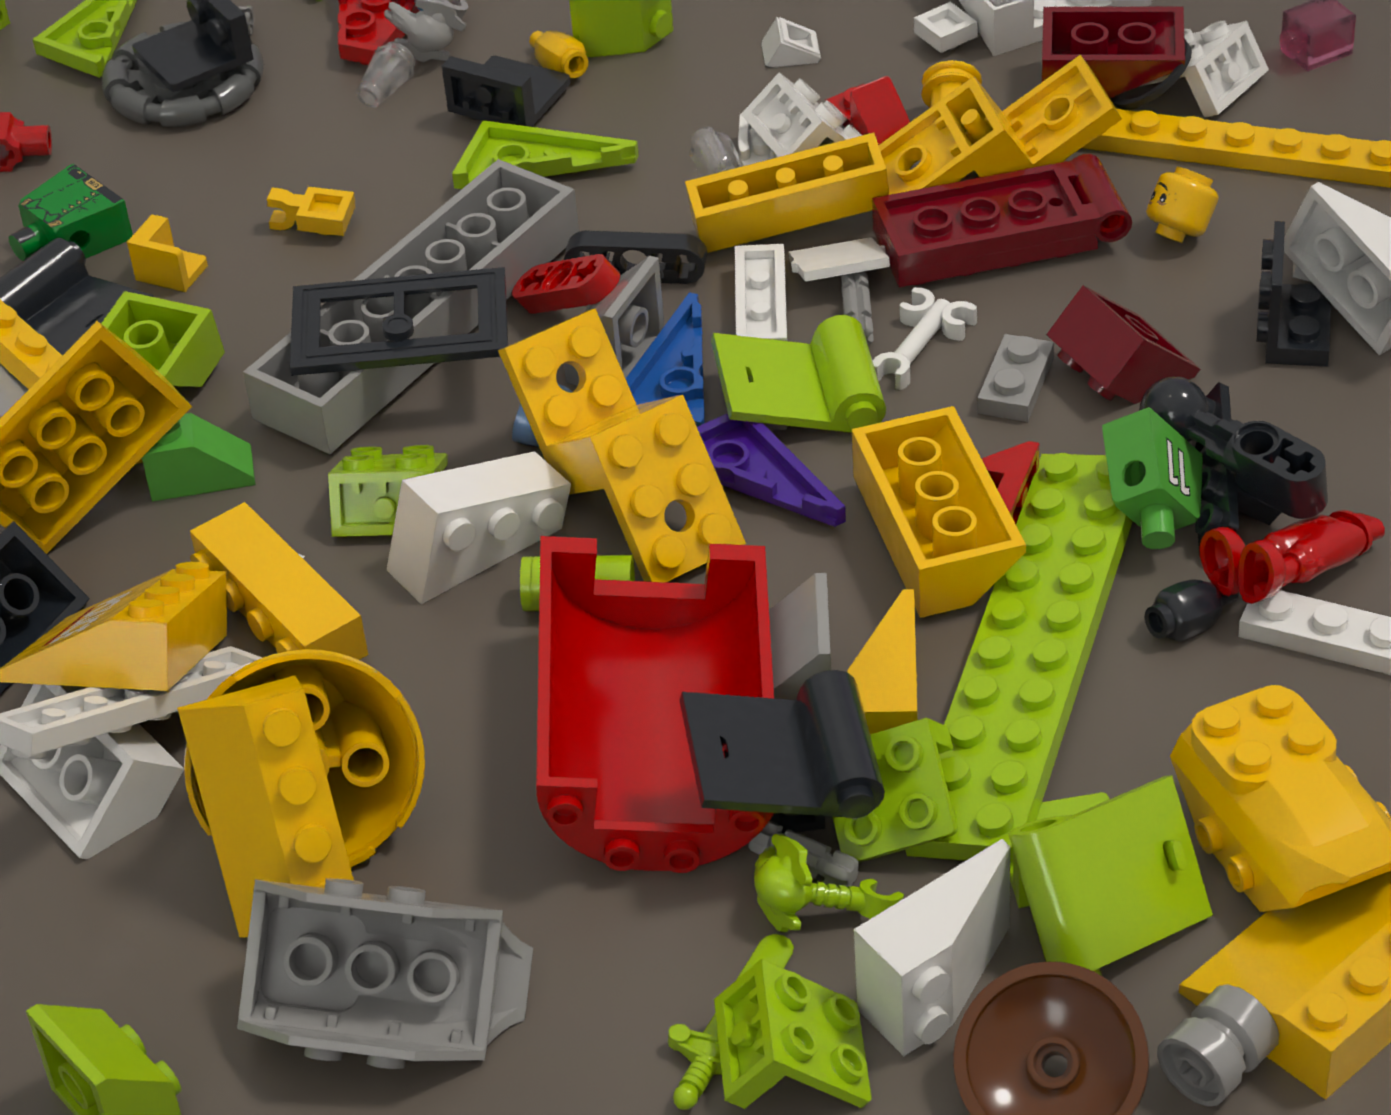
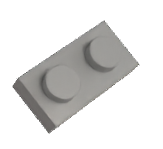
M1004 334L977 398L978 414L1028 422L1054 359V342L1034 339L1028 336Z

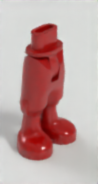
M1338 510L1332 512L1329 516L1320 514L1299 520L1280 530L1267 534L1263 540L1251 542L1246 546L1233 529L1219 527L1206 532L1202 537L1200 558L1208 579L1221 594L1230 596L1240 592L1244 602L1253 604L1272 598L1282 587L1289 583L1309 582L1323 572L1350 562L1355 557L1368 551L1373 541L1383 538L1385 527L1378 518L1362 513Z

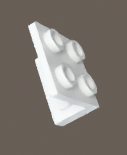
M1218 21L1196 33H1192L1191 29H1184V38L1191 46L1192 55L1186 70L1180 78H1186L1204 118L1219 115L1269 70L1247 21L1227 25L1226 21ZM1170 74L1153 80L1151 82H1148L1146 84H1143L1141 86L1162 82Z
M780 72L741 113L777 157L816 148L826 137L834 142L862 136L850 124L845 128L842 126L847 118L831 102L826 100L825 103L821 102L818 104L817 101L820 99V96L806 82L799 78L793 84Z

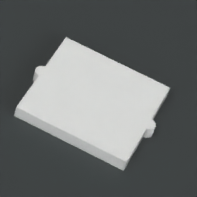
M872 237L788 252L792 272L799 273L805 282L890 267L885 246H879Z

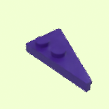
M728 413L697 427L721 485L833 527L846 522L845 505L763 423L730 420Z

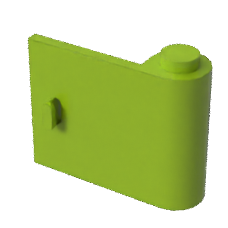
M836 315L827 318L815 330L810 344L713 333L711 344L730 420L852 433V429L881 423L886 415L885 401L861 323L854 317Z
M1172 775L1158 778L1077 814L1036 820L1021 825L1008 833L1046 962L1070 963L1101 975V967L1213 916Z

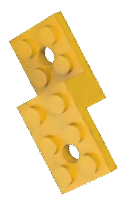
M1081 55L1003 111L973 76L879 145L887 169L889 195L959 182L973 170L980 177L1064 162L1093 139L1104 134L1122 118ZM1068 110L1061 118L1055 120L1060 113ZM920 161V163L915 168L910 170L913 164Z

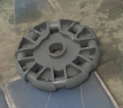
M185 22L171 23L160 26V32L149 36L146 32H143L122 44L113 53L112 60L108 61L102 72V90L113 109L132 121L149 125L152 121L161 122L163 127L199 124L206 122V117L216 113L223 116L248 100L254 93V87L261 82L264 67L263 57L259 48L253 44L250 38L254 60L237 66L231 72L220 73L201 81L190 89L172 92L134 54L132 47L138 41Z

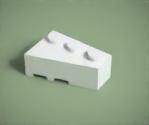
M535 451L404 479L401 483L386 570L422 605L540 541V536H549L562 529L571 483Z

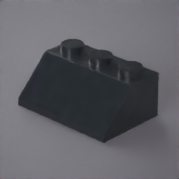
M14 521L0 531V668L66 617L77 613L90 599ZM0 682V694L10 683Z

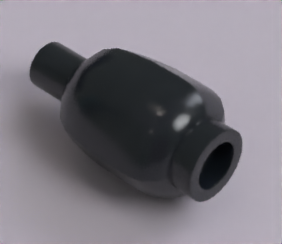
M1191 579L1178 582L1158 593L1153 605L1145 611V623L1149 632L1156 638L1167 637L1175 641H1185L1211 628L1221 616L1223 606L1236 601L1239 594L1230 596L1221 594L1214 584L1202 580Z

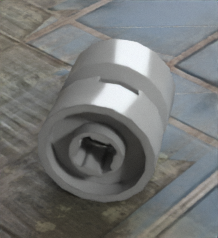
M1229 984L1220 985L1191 1013V1018H1185L1158 1045L1157 1057L1161 1069L1169 1081L1183 1095L1196 1103L1208 1107L1218 1106L1241 1083L1242 1073L1251 1072L1278 1045L1279 1032L1268 1010L1254 996L1239 987Z

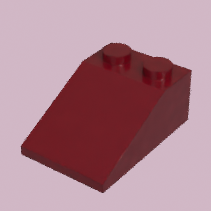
M1184 6L1043 7L1042 82L1079 55L1089 65L1109 98L1171 74L1178 65L1183 63L1185 66Z

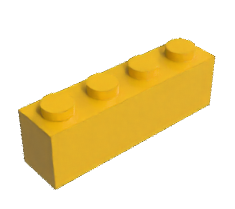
M874 133L685 181L697 237L706 245L708 253L872 211V198L889 195L887 169Z
M245 502L190 530L195 552L190 555V561L209 564V571H226L228 609L232 612L239 610L246 617L254 635L262 642L268 640L276 648L277 653L303 649L324 650L347 655L357 660L368 655L361 615Z

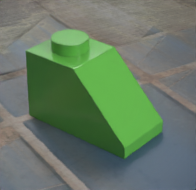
M192 413L185 414L142 457L152 501L256 485L251 444Z

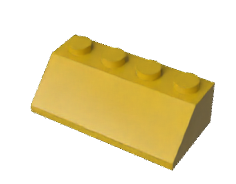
M946 407L852 429L854 480L906 589H914L915 608L919 617L922 618L974 605L1026 553V543L955 407Z
M296 675L177 708L239 937H248L255 879L325 888V880L327 878L354 880L305 691Z

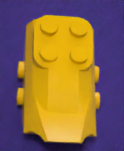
M1279 685L1259 688L1199 711L1192 719V723L1180 734L1170 754V759L1194 821L1195 833L1200 846L1207 854L1213 853L1225 868L1233 888L1237 892L1244 891L1260 912L1295 908L1391 871V817L1386 807L1381 802L1373 800L1359 783L1354 771L1348 765H1344L1336 756L1337 739L1328 726L1300 695L1293 690Z

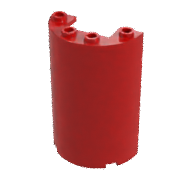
M540 536L536 792L540 811L548 826L561 840L576 851L603 862L609 868L617 871H627L630 869L644 871L670 870L675 873H687L700 865L716 861L739 850L765 828L774 813L701 808L679 698L682 692L774 699L765 546L709 543L705 584L595 579L597 538Z

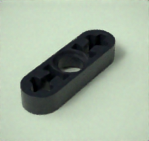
M580 231L570 237L564 260L584 257L585 254L583 252H589V256L602 254L609 261L610 253L608 252H614L613 259L609 262L620 272L621 276L637 265L630 263L624 258L623 253L626 251L636 250L642 252L647 257L653 256L657 258L659 253L663 254L661 260L663 263H659L661 283L690 284L702 277L708 252L706 245L699 238L690 234ZM678 255L687 256V261L690 263L682 262L681 257Z

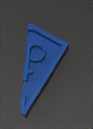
M689 292L625 379L637 405L683 394L697 427L705 423L702 307L699 304L698 294Z

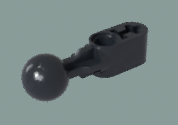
M1172 376L1162 378L1153 383L1144 393L1139 411L1150 407L1188 442L1195 440L1204 445L1206 454L1209 457L1217 460L1225 468L1234 472L1235 482L1243 491L1287 516L1297 519L1314 517L1327 506L1326 462L1323 453L1319 449L1269 422L1251 421L1243 424L1238 420L1228 421L1224 418L1216 417L1209 413L1208 401L1201 388L1191 380L1183 377Z

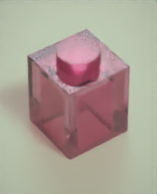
M1311 0L1283 11L1282 30L1279 37L1280 50L1307 72L1352 55L1356 15L1337 0Z

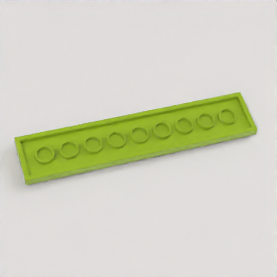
M1041 454L1038 471L1034 473L1027 497L1016 523L1026 543V553L994 584L944 723L949 729L954 750L940 753L939 756L957 825V833L950 837L905 849L907 856L968 860L1003 839L1010 845V863H1013V848L1008 833L1021 825L1036 821L1133 522L1115 506L1112 500L1106 455Z

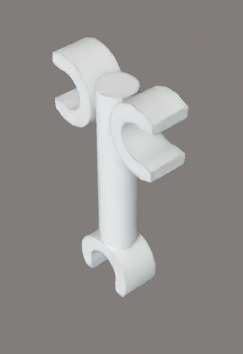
M914 287L912 290V305L905 302L900 304V321L905 325L913 326L914 329L895 352L882 353L873 359L878 381L884 375L893 373L895 374V389H905L910 384V364L942 326V332L947 338L963 341L965 338V323L973 326L977 323V307L966 301L949 303L945 299H937L935 302L933 293L928 289Z

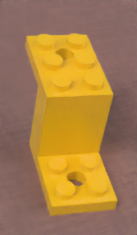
M596 308L498 350L545 461L571 483L569 494L600 489L605 490L643 581L668 582L707 563L709 543L746 544L683 394L637 405ZM563 363L573 366L579 376L578 386L572 393L562 390L556 380L557 370ZM672 501L681 504L687 516L684 527L678 532L671 530L664 518L665 509Z

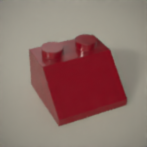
M1082 285L1046 334L1061 348L1057 356L1075 371L1082 373L1085 370L1091 376L1087 384L1098 394L1110 401L1117 395L1137 404L1141 402L1146 390L1156 381L1172 376L1190 380L1195 378L1201 370L1140 315Z

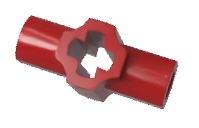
M0 112V172L12 171L13 167L22 161L23 156L51 155L52 135L49 125L25 126L24 121L15 118L11 112Z

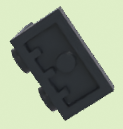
M187 0V10L192 20L134 43L132 45L134 54L172 92L190 89L201 81L220 73L231 72L237 66L254 60L245 13L231 0Z
M496 55L491 56L485 64L450 56L441 66L448 112L482 121L532 127L570 85L569 74Z
M1275 221L1273 239H1263L1261 270L1271 271H1261L1258 310H1268V312L1258 311L1256 342L1266 343L1265 363L1328 367L1331 303L1315 285L1308 283L1298 285L1282 284L1285 221Z

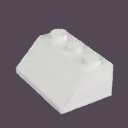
M33 684L21 707L89 687ZM139 723L132 725L131 730L127 732H109L92 737L90 742L85 745H67L48 751L46 757L39 759L17 757L12 754L11 748L0 745V775L68 847L82 859H90L157 818L184 771V768Z

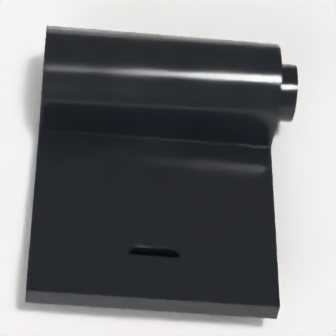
M54 238L0 277V299L6 305L13 308L17 315L37 333L43 335L48 343L61 355H64L96 321L102 323L124 291L154 297V295L90 276L85 266L86 258L81 248L72 241Z
M826 670L814 674L801 686L795 700L695 692L681 693L679 702L701 808L857 819L870 814L884 800L885 789L858 685L855 678L849 673L840 670Z

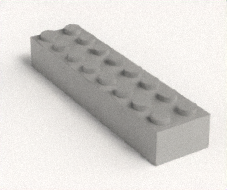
M498 159L354 280L505 267L506 299H508L512 295L516 282L524 273L536 265L549 263L567 247L570 237L579 232L575 189ZM477 289L405 295V315L412 318L414 333L408 339L468 334L478 325ZM394 296L326 302L321 306L320 347L390 341L384 337L382 323L387 317L394 315ZM290 332L244 370L243 375L252 419L331 454L434 363L291 376Z

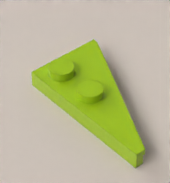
M137 0L83 1L32 39L36 54L100 78L106 63L112 58Z
M482 121L452 172L454 188L463 189L498 159L542 177L636 163L639 157L638 141Z

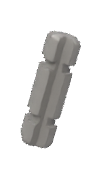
M864 271L842 275L841 288L844 315L854 317L861 323L869 346L874 338L868 275Z
M769 821L765 828L748 844L751 851L760 855L765 848L774 846L771 841L774 834H782L796 840L808 851L806 863L812 878L819 880L823 876L825 877V884H835L836 887L838 885L852 886L859 873V862L856 858L838 850L832 855L830 854L831 847L793 830L787 829L785 833H782L783 826Z

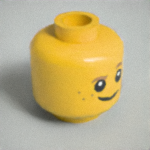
M1177 166L1174 173L1165 172L1161 174L1146 210L1149 219L1158 223L1155 233L1179 243H1183L1186 235L1192 237L1203 235L1219 198L1218 193L1211 188L1213 180Z

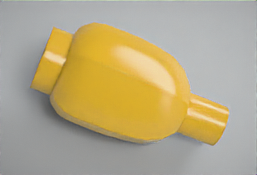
M555 30L544 33L535 31L531 34L529 43L535 49V57L543 68L569 74L570 79L578 78L586 72L588 58L582 42L569 34Z

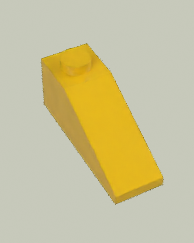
M903 589L847 670V673L855 678L858 685L870 735L918 720L914 589Z

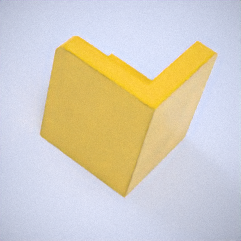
M151 214L127 241L136 281L186 292L208 266L206 256L174 247L169 219L166 217Z

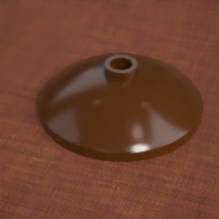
M1038 962L1020 966L1002 974L989 983L971 1002L961 1020L955 1039L954 1074L961 1098L971 1115H1134L1142 1100L1148 1081L1149 1048L1145 1030L1138 1014L1126 996L1114 984L1096 972L1078 965L1063 962ZM1055 1055L1064 1057L1067 1060L1066 1071L1058 1077L1048 1076L1044 1071L1046 1061Z

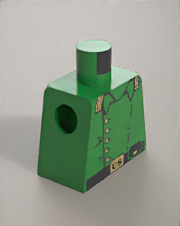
M71 164L20 200L18 207L24 228L9 235L8 239L13 252L22 261L54 238H62L66 241L74 242L81 248L87 259L127 242L133 236L125 200L81 168Z

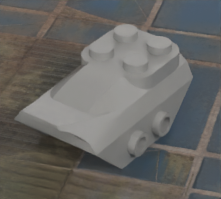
M327 878L325 880V888L255 879L237 1029L286 1045L305 1047L304 1056L312 1059L339 1061L342 1060L343 1052L368 1055L367 1064L370 1066L402 1069L405 1067V1060H485L487 1047L491 1041L509 1027L525 1020L533 947L521 941L507 928L503 922V910L425 901L426 891L411 887L389 886L387 896L362 893V882L347 879Z

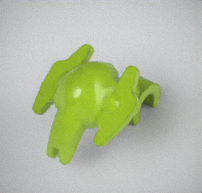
M774 834L771 841L774 846L765 848L755 863L754 885L758 895V904L767 919L779 932H788L789 929L799 931L801 921L795 913L806 907L809 902L813 903L814 906L821 907V905H824L826 908L834 907L840 910L846 908L850 911H857L862 916L871 919L903 900L904 894L899 891L892 895L876 893L878 881L874 879L861 881L859 887H846L845 885H838L836 887L835 884L828 883L825 885L824 882L819 881L812 883V876L806 863L807 849L796 840L782 834Z

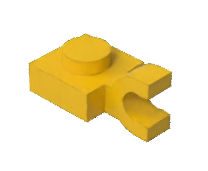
M308 186L305 195L293 194L285 189L272 187L267 197V207L280 208L283 211H273L269 220V228L273 230H287L296 222L297 231L344 236L355 209L354 192Z

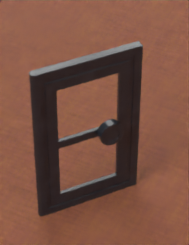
M505 267L293 286L290 351L291 376L500 357L498 350L508 346ZM477 289L479 333L408 339L414 333L412 318L405 315V295ZM394 296V315L387 317L382 323L384 337L390 341L320 347L321 303Z

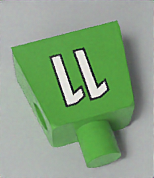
M1148 407L1103 424L1102 432L1112 500L1115 506L1141 527L1142 544L1145 547L1164 549L1174 544L1176 529L1196 523L1200 518L1203 460L1202 454Z

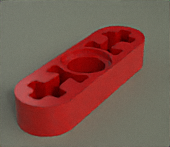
M602 254L539 264L529 269L520 277L512 290V296L530 314L593 305L603 300L616 287L620 280V272Z

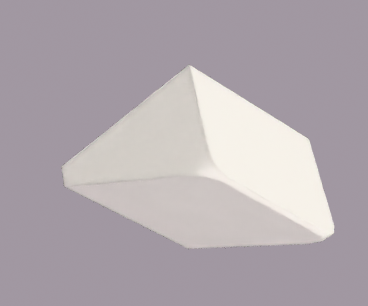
M776 17L762 40L764 62L767 67L818 63L821 59L816 32L781 17Z

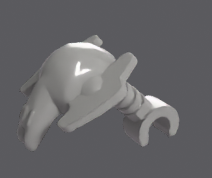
M416 0L415 5L423 9V11L416 14L395 2H390V10H385L384 16L395 27L407 34L408 38L407 40L396 38L393 43L396 48L421 62H426L430 59L447 60L449 58V52L443 49L454 38L452 28L458 31H464L466 28L465 22L461 20L468 9V4L465 0H453L452 3L448 0Z

